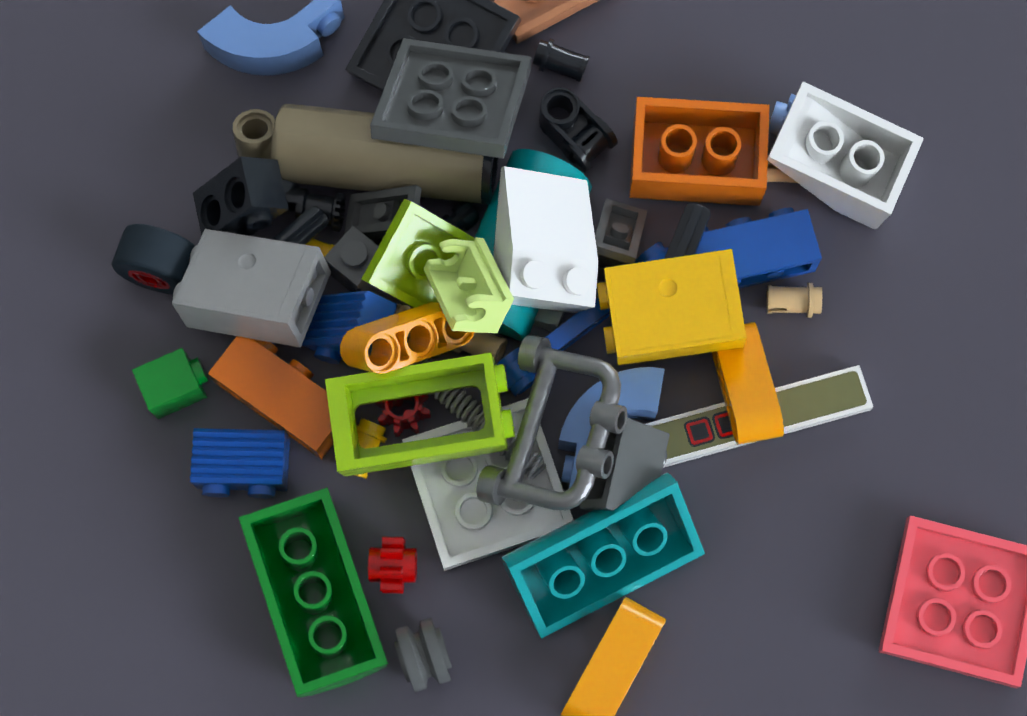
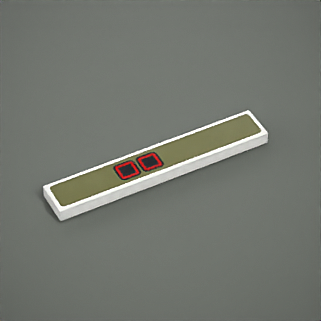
M860 365L775 388L783 418L784 434L867 412L873 408ZM725 402L646 423L648 426L670 434L666 449L667 460L664 467L755 443L736 444Z

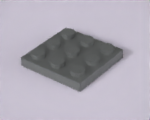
M403 38L370 124L371 139L504 159L531 71V57Z

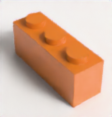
M236 336L208 372V375L220 388L279 430H286L290 438L322 460L333 445L326 388L323 389L311 380L314 374L297 360L292 359L288 364L276 356L278 348L271 342Z

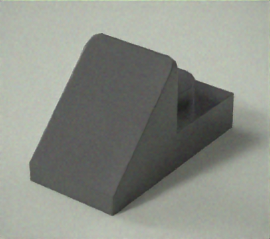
M412 185L351 194L344 234L354 226L369 239L383 238L404 199L412 201L417 205L420 204L422 188Z
M606 198L595 233L598 268L604 269L606 267L635 263L647 210Z

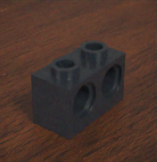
M240 156L193 192L201 235L205 229L251 236L258 230L271 226L275 218L289 209L278 160Z

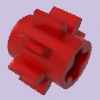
M382 536V547H370L368 579L369 582H380V591L382 593L404 594V583H416L417 548H405L406 540H404V537Z

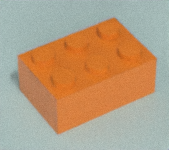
M637 97L633 122L629 198L760 206L767 189L770 105Z

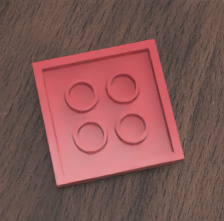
M910 515L906 518L878 652L1013 688L1021 687L1027 659V545Z

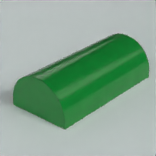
M328 487L238 517L297 697H307L329 691L385 668L388 662Z

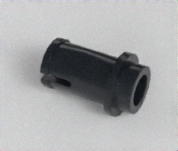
M550 38L549 42L541 39L532 64L540 66L539 71L544 72L546 68L581 82L590 56L554 44V39Z

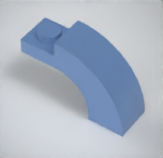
M313 0L301 11L285 21L261 24L244 18L230 5L198 30L197 33L204 49L213 58L229 68L253 75H279L304 68L324 56L319 38L333 34L339 28L345 16L341 0Z
M639 367L618 372L621 382L618 405L627 408V418L655 421L665 368ZM601 381L590 387L577 400L566 417L561 430L558 449L575 452V456L566 455L561 482L570 483L569 488L572 487L577 475L576 459L578 452L582 446L586 445L591 429V409L594 403L599 401L602 393Z

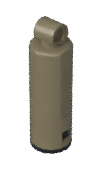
M284 104L279 109L276 119L267 111L250 109L238 115L233 122V135L238 158L243 156L278 160L282 180L297 184L368 192L417 185L422 188L421 197L487 205L491 203L495 191L499 158L371 139L370 124L375 113Z

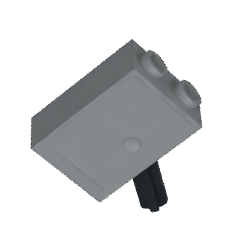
M317 206L310 207L273 239L205 229L198 245L194 246L191 251L189 265L182 281L176 285L173 292L172 305L185 326L301 348L331 274L320 247L305 245L328 226L329 220L326 214Z

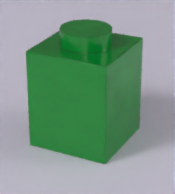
M183 348L132 369L147 408L157 419H161L207 398L202 384L209 382L203 365L198 357L191 360Z

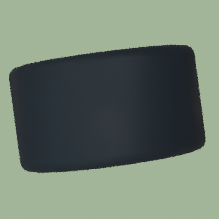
M138 223L131 224L123 231L111 265L118 275L135 285L173 295L176 285L182 281L188 268L190 254L195 245L184 237L160 227Z

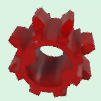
M428 394L376 402L378 407L384 409L382 411L383 414L377 418L381 426L393 424L395 437H399L403 433V429L409 428L418 434L419 427L417 423L419 420L424 421V419L431 418L430 410L423 407V403L429 398ZM403 400H409L415 404L414 409L405 410L403 416H397L392 413L393 406H401Z

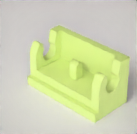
M476 237L474 241L448 239L440 242L439 246L443 252H455L456 254L448 260L440 258L427 260L424 272L451 331L498 333L514 298L484 238Z

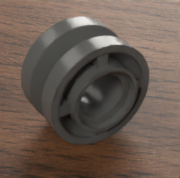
M431 617L420 621L418 632L413 633L407 625L395 629L398 641L394 642L405 679L407 683L411 682L415 693L427 689L428 678L433 677L439 684L451 681L448 670L452 668L441 630L439 627L435 628Z

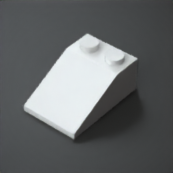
M803 81L767 160L836 212L876 230L892 214L924 138Z
M506 166L501 168L493 258L514 298L511 305L568 313L595 308L598 255L587 180Z

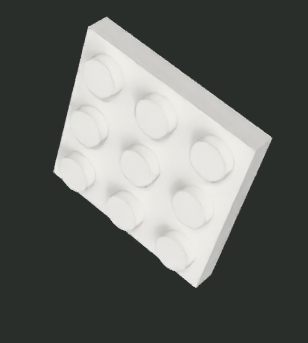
M528 399L502 407V410L511 409L515 437L508 444V447L517 437ZM480 414L476 415L472 422L476 420ZM483 418V419L480 421V423L478 424V426L483 423V421L485 420V418ZM460 420L402 439V441L405 443L473 431L472 427H467V423H462ZM540 424L531 452L532 454L537 451V456L528 468L539 456H543V460L534 472L542 464H546V468L533 479H527V474H524L522 483L564 492ZM500 452L411 466L444 571L525 545L573 521L570 509L551 510L508 498L501 505L480 501L477 497L476 488L479 475L484 467L492 465L507 469L509 460H505V455L500 456Z

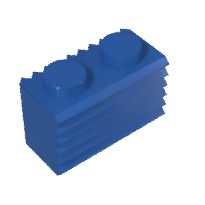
M370 291L322 295L302 345L314 350V357L318 360L331 364H340L342 359L340 344L347 331L395 314L398 305ZM372 343L368 350V357L372 351Z
M194 428L190 483L197 489H202V495L208 497H229L230 490H246L249 497L267 499L274 498L276 491H287L290 437L286 430Z

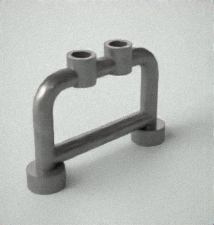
M527 335L519 348L518 365L521 370L536 373L511 457L507 469L492 465L484 467L478 478L476 493L480 501L494 505H501L508 498L551 510H569L579 506L588 497L596 477L607 479L611 474L614 455L612 451L604 450L609 432L620 434L627 422V408L618 405L621 382L618 372L610 363L599 358L552 349L548 338ZM557 369L594 376L602 382L600 399L594 403L590 412L591 429L586 445L581 447L577 455V475L572 487L564 492L522 483Z

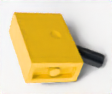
M688 203L685 206L664 259L604 268L605 282L597 283L600 310H610L612 326L603 327L607 354L616 353L618 366L743 348L745 346L747 337L732 249L696 254L711 216L710 210L703 205Z

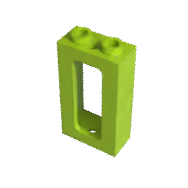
M491 352L405 366L383 374L366 372L325 379L337 472L343 476L508 451L507 438L515 437L511 409L502 410L500 397L501 392L508 391L504 364H495V359ZM469 387H476L481 392L485 424L479 431L367 449L359 445L355 411L360 405Z

